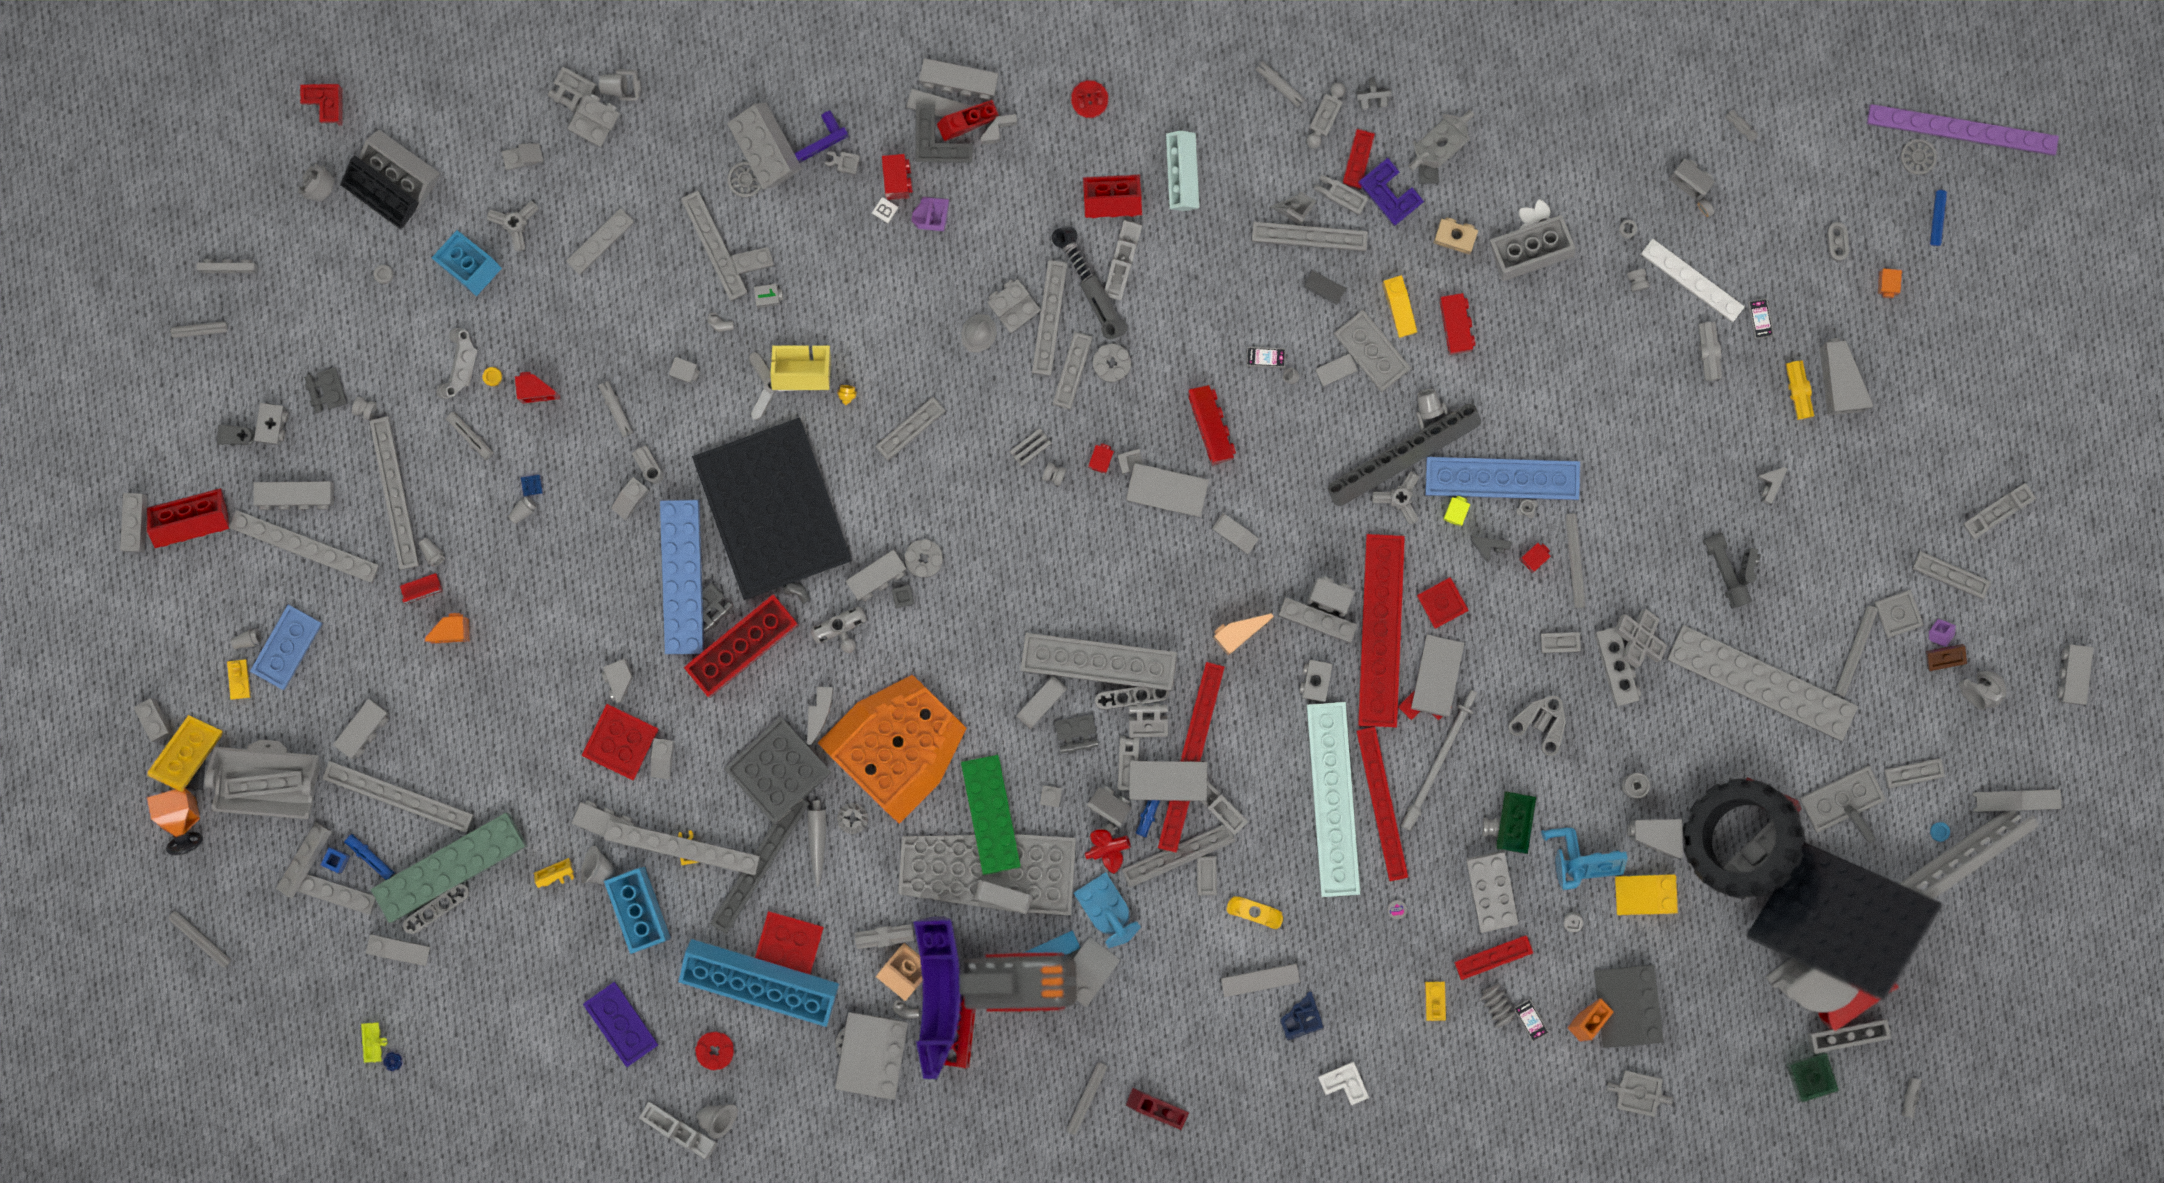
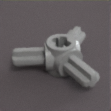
M531 201L519 212L503 214L490 210L487 220L503 225V229H506L508 235L512 236L514 250L522 251L525 250L524 226L528 224L526 221L539 208ZM514 219H516L517 222H519V223H516V227H513L512 225H510V224L513 223V220H514Z
M1410 472L1402 486L1398 485L1396 489H1391V492H1373V503H1389L1391 506L1396 507L1397 510L1402 511L1409 525L1417 522L1419 519L1411 506V503H1413L1411 500L1413 493L1411 491L1419 480V476ZM1399 493H1402V496L1406 498V500L1402 501L1403 503L1396 499Z

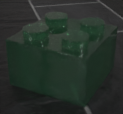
M1821 1052L1786 1064L1799 1102L1803 1103L1839 1091L1827 1053Z

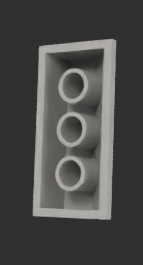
M380 130L366 139L359 156L362 161L419 203L416 210L434 188L440 175L437 170Z
M1562 215L1490 240L1495 263L1502 281L1575 256L1576 248Z

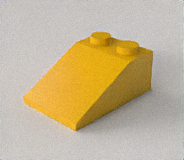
M1676 874L1615 877L1617 915L1678 913Z

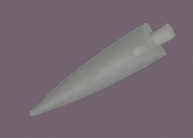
M812 800V809L807 810L808 839L816 887H819L826 842V809H820V800Z

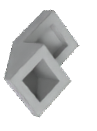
M1016 114L996 117L982 135L981 144L999 143V127L1017 125Z
M1223 513L1212 528L1221 537L1233 543L1246 554H1249L1258 541V538L1249 530Z

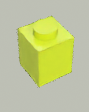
M1460 496L1452 497L1443 520L1461 527L1470 507V504L1466 503L1467 499Z

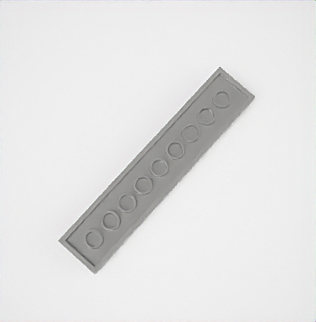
M1682 625L1667 658L1668 661L1839 741H1843L1858 706L1684 625Z

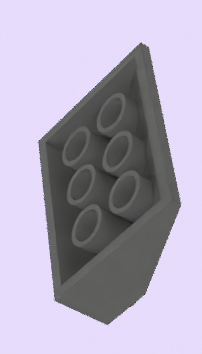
M1655 965L1594 971L1597 1000L1601 998L1613 1011L1601 1028L1603 1048L1664 1043Z

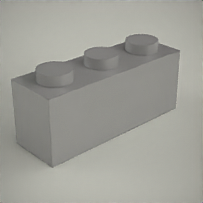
M123 493L120 551L145 553L147 495Z
M892 550L846 580V583L858 601L863 600L865 602L873 597L872 593L877 589L879 591L886 589L889 586L888 582L895 579L897 581L906 575L904 572L907 569L896 552Z
M2070 644L2063 648L2061 658L2064 660V665L2059 671V678L2062 679L2061 686L2057 689V698H2059L2060 703L2087 705L2093 647Z
M368 699L333 745L351 759L360 758L366 750L364 746L376 738L377 733L375 732L378 728H383L387 724L390 713L373 700Z
M588 800L586 803L580 802L572 824L603 837L606 834L608 821L634 827L636 825L632 822L633 818L622 815L620 818L614 815L615 811L605 807L604 810L596 808V803Z

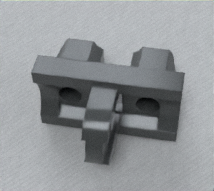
M1370 77L1368 80L1369 90L1355 92V97L1362 110L1371 108L1370 99L1377 98V105L1380 108L1388 107L1391 90L1389 88L1376 89L1374 77Z

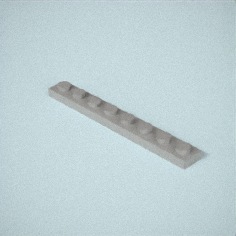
M383 417L369 420L399 569L404 570L418 567L420 565L390 418Z
M237 510L229 527L370 583H373L380 566Z
M329 761L322 778L323 780L466 833L474 817V814Z
M608 821L604 840L756 875L760 858L757 855L613 821Z

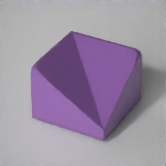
M1937 619L1929 631V640L1947 647L1955 635L1956 625Z

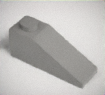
M370 934L366 954L426 966L430 947Z

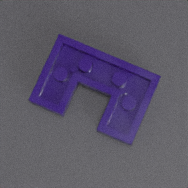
M1387 158L1361 179L1358 184L1395 227L1424 201L1413 187L1398 199L1386 184L1400 172Z

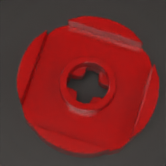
M717 1031L708 1032L697 1042L695 1048L696 1058L704 1068L712 1071L723 1069L733 1059L734 1044L729 1036ZM711 1046H718L720 1048L718 1056L709 1054L712 1051Z

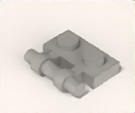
M562 67L554 81V85L560 88L557 92L551 89L548 96L553 98L554 102L562 103L574 112L583 95L589 96L593 94L597 86ZM566 91L575 95L572 100L564 96Z
M1154 703V705L1142 706V704H1136V706H1129V714L1137 713V717H1129V738L1168 737V717L1160 716V713L1168 712L1167 705ZM1143 713H1154V716L1143 717Z

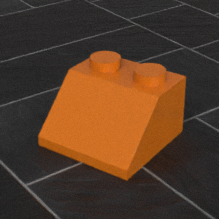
M449 613V617H443L425 637V642L434 644L470 641L469 618L464 617L460 613Z

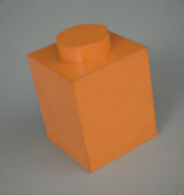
M1880 270L1878 294H1883L1884 298H1894V295H1898L1901 291L1902 270Z

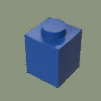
M329 847L320 865L336 873H343L350 855L334 847Z

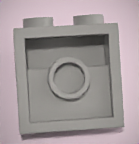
M593 94L589 96L583 95L566 129L601 147L620 113L616 111L617 107L607 103L604 105L600 103V98Z
M1013 279L1008 281L1004 285L1005 289L1000 293L996 291L988 297L990 301L987 302L1010 334L1041 312L1018 279L1015 282Z

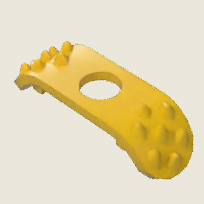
M1233 896L1227 904V913L1230 915L1238 916L1272 929H1278L1282 924V912L1273 907L1239 896ZM1256 906L1260 909L1261 913L1258 917H1252L1249 914L1251 907Z

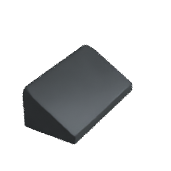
M1315 271L1311 272L1304 285V288L1336 305L1346 290L1345 287Z

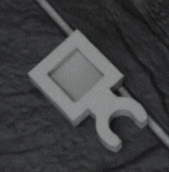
M832 151L827 152V155L832 156L834 160L832 162L825 161L826 166L833 167L837 165V171L856 175L860 161L859 155L841 151L839 157Z

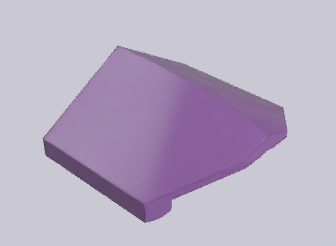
M923 197L920 204L914 209L911 221L918 229L944 231L947 224L949 199Z

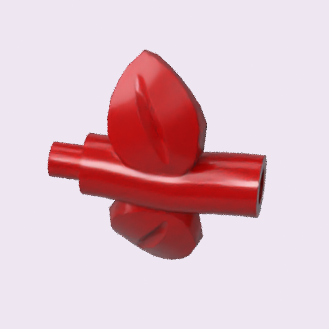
M1105 829L1091 832L1090 840L1095 846L1091 847L1090 851L1085 852L1086 859L1093 858L1097 860L1102 858L1106 869L1112 874L1117 873L1123 863L1121 851L1131 848L1128 836L1112 839L1111 833Z

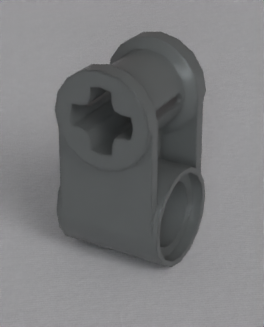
M218 425V445H250L254 442L255 432L252 429L232 425ZM248 434V437L242 438V435Z

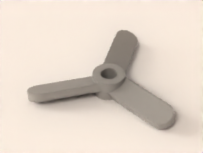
M752 353L749 356V362L764 383V389L751 412V417L754 420H760L776 392L797 390L770 389L771 372L758 353Z

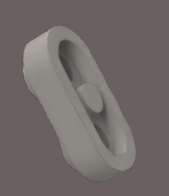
M1833 223L1827 229L1829 256L1835 261H1842L1849 254L1847 228L1842 223ZM1838 230L1839 236H1835L1833 231ZM1839 248L1841 255H1837L1835 249Z

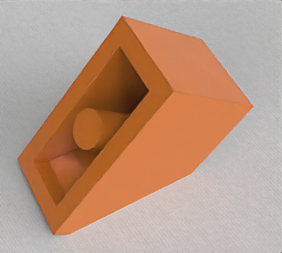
M1600 998L1580 1012L1568 1026V1029L1579 1041L1592 1040L1612 1015L1613 1011Z

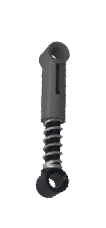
M1070 226L1056 229L1052 233V242L1055 246L1061 247L1066 256H1069V261L1073 263L1072 267L1076 269L1075 273H1078V279L1082 280L1080 286L1102 325L1101 332L1103 336L1107 339L1123 336L1127 331L1126 322L1118 317L1097 276H1093L1090 273V268L1086 266L1087 262L1083 260L1084 256L1081 257L1080 250L1078 251L1076 244V230Z

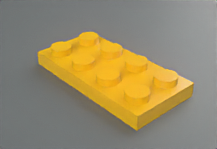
M188 715L148 770V776L182 792L222 737V731Z

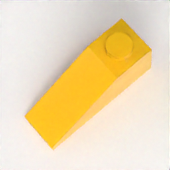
M1402 275L1384 280L1382 286L1399 338L1417 333Z

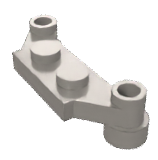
M453 328L449 333L450 340L457 343L449 382L440 384L436 390L437 395L442 399H449L455 396L463 387H469L477 349H474L468 331L462 328Z

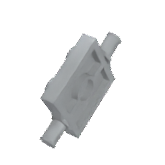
M1626 1070L1623 1072L1622 1081L1619 1085L1608 1082L1607 1086L1614 1088H1606L1607 1091L1617 1092V1109L1655 1117L1660 1102L1671 1105L1672 1102L1665 1099L1673 1101V1097L1662 1095L1661 1086L1663 1079Z

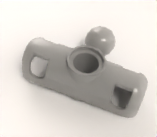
M856 606L812 627L811 635L818 644L840 635L842 640L841 649L845 653H852L856 648V644L853 639L848 637L847 631L864 624L867 621V616L862 607ZM840 619L843 622V627L840 630H836L834 622ZM861 619L862 623L858 625L854 624L855 621ZM826 636V640L822 642L819 640L820 638Z

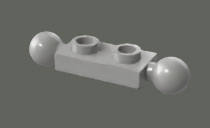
M1337 82L1331 86L1330 91L1332 95L1325 94L1309 129L1314 131V133L1310 134L1306 139L1308 147L1312 149L1318 148L1321 145V135L1327 137L1343 103L1338 98L1342 97L1346 92L1345 86L1342 83Z

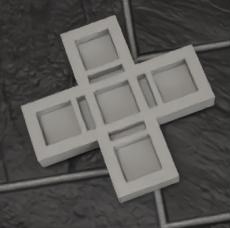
M1647 609L1641 610L1637 621H1634L1626 614L1621 615L1615 628V632L1628 641L1622 658L1635 668L1641 667L1645 655L1655 662L1661 661L1667 647L1664 642L1654 636L1660 619Z

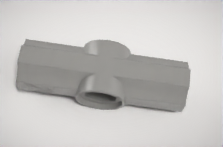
M1715 322L1698 324L1699 350H1701L1702 355L1700 360L1703 362L1705 381L1721 380V347L1717 341Z
M912 924L897 927L887 926L855 933L857 949L875 946L878 948L892 946L895 943L915 941Z

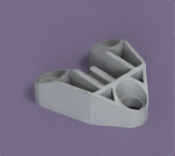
M1550 696L1530 703L1508 724L1509 733L1514 736H1520L1524 734L1540 709L1542 712L1533 726L1537 730L1543 732L1551 718L1554 717L1555 719L1541 744V751L1547 756H1553L1558 753L1566 723L1563 703L1557 696ZM1551 699H1555L1559 703L1556 710H1551L1548 707V702ZM1514 722L1522 724L1521 732L1515 733L1512 730ZM1547 742L1555 744L1556 749L1553 753H1548L1545 750Z

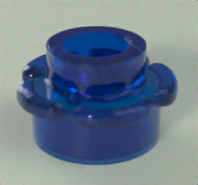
M389 1052L386 1058L383 1059V1064L389 1071L398 1070L402 1066V1057L398 1053Z

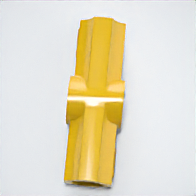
M1803 360L1787 363L1788 389H1791L1792 396L1790 398L1794 402L1797 420L1814 417L1810 398L1812 390L1809 380L1806 379Z

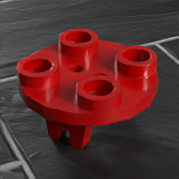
M1096 81L1081 82L1074 88L1071 94L1072 107L1081 117L1095 118L1105 112L1108 105V93Z

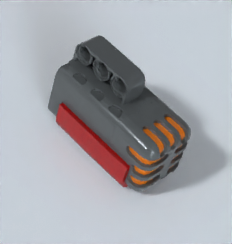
M1062 952L985 954V958H966L964 960L963 974H959V994H964L966 1009H986V1012L1064 1010L1065 1007L1072 1006L1077 999L1076 962L1072 957L1064 956Z

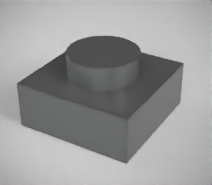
M1421 164L1419 166V184H1438V168Z
M910 585L891 589L896 609L914 604Z

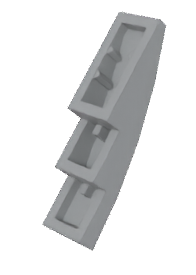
M1124 219L1104 290L1108 297L1122 300L1143 224Z
M1207 781V801L1200 802L1233 835L1237 834L1248 821Z
M648 1102L639 1119L685 1148L690 1149L705 1160L709 1159L718 1144L651 1102Z

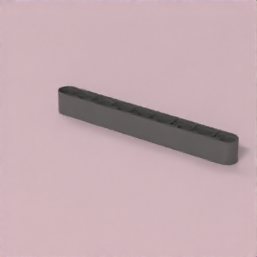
M1466 404L1331 482L1328 486V492L1333 503L1337 506H1342L1480 426L1481 418L1474 404Z

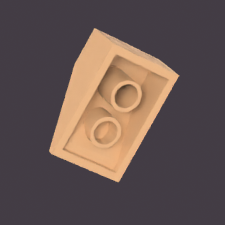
M1267 614L1230 623L1227 626L1222 624L1215 630L1214 633L1216 635L1213 639L1227 655H1230L1274 616Z

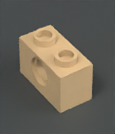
M1451 218L1441 219L1433 243L1470 255L1478 230L1474 229L1475 227L1470 224H1457V221ZM1451 232H1460L1461 238L1454 239Z

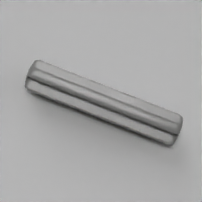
M223 321L172 327L171 336L178 338L223 333L228 331V324Z

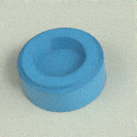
M1935 823L1930 828V835L1935 841H1945L1950 836V828L1945 823Z

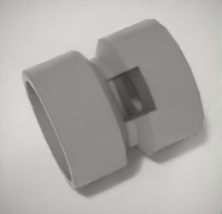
M1629 774L1622 781V791L1629 798H1642L1649 792L1650 782L1643 774Z

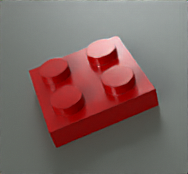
M1451 577L1417 595L1434 629L1469 611Z

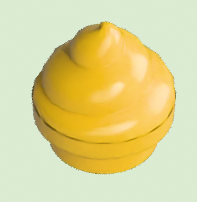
M840 385V389L837 390V395L844 405L849 404L856 397L857 392L854 386Z

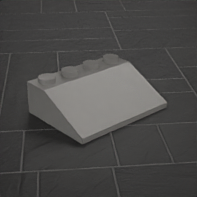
M848 1012L835 1089L895 1100L908 1022Z

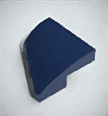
M1312 991L1308 992L1288 1014H1285L1280 1019L1287 1041L1324 1029ZM1310 1016H1313V1017H1314V1018H1312L1311 1020H1309V1021L1306 1022V1020H1307L1308 1017H1310Z

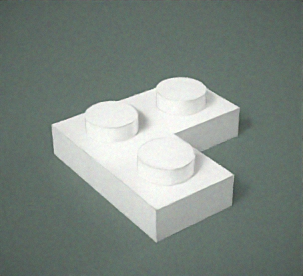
M1354 1062L1318 1076L1325 1095L1344 1088L1351 1105L1369 1098Z

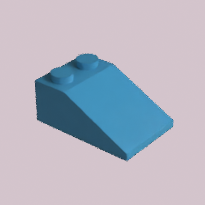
M458 230L453 233L432 257L438 265L476 297L502 269L492 257Z

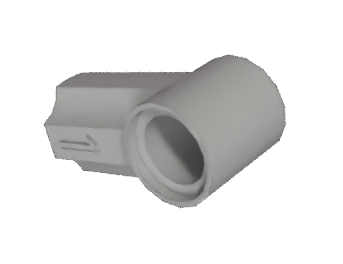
M645 445L635 450L632 455L641 468L644 477L652 484L660 483L664 474L648 447ZM652 470H657V477L654 479H650V472Z

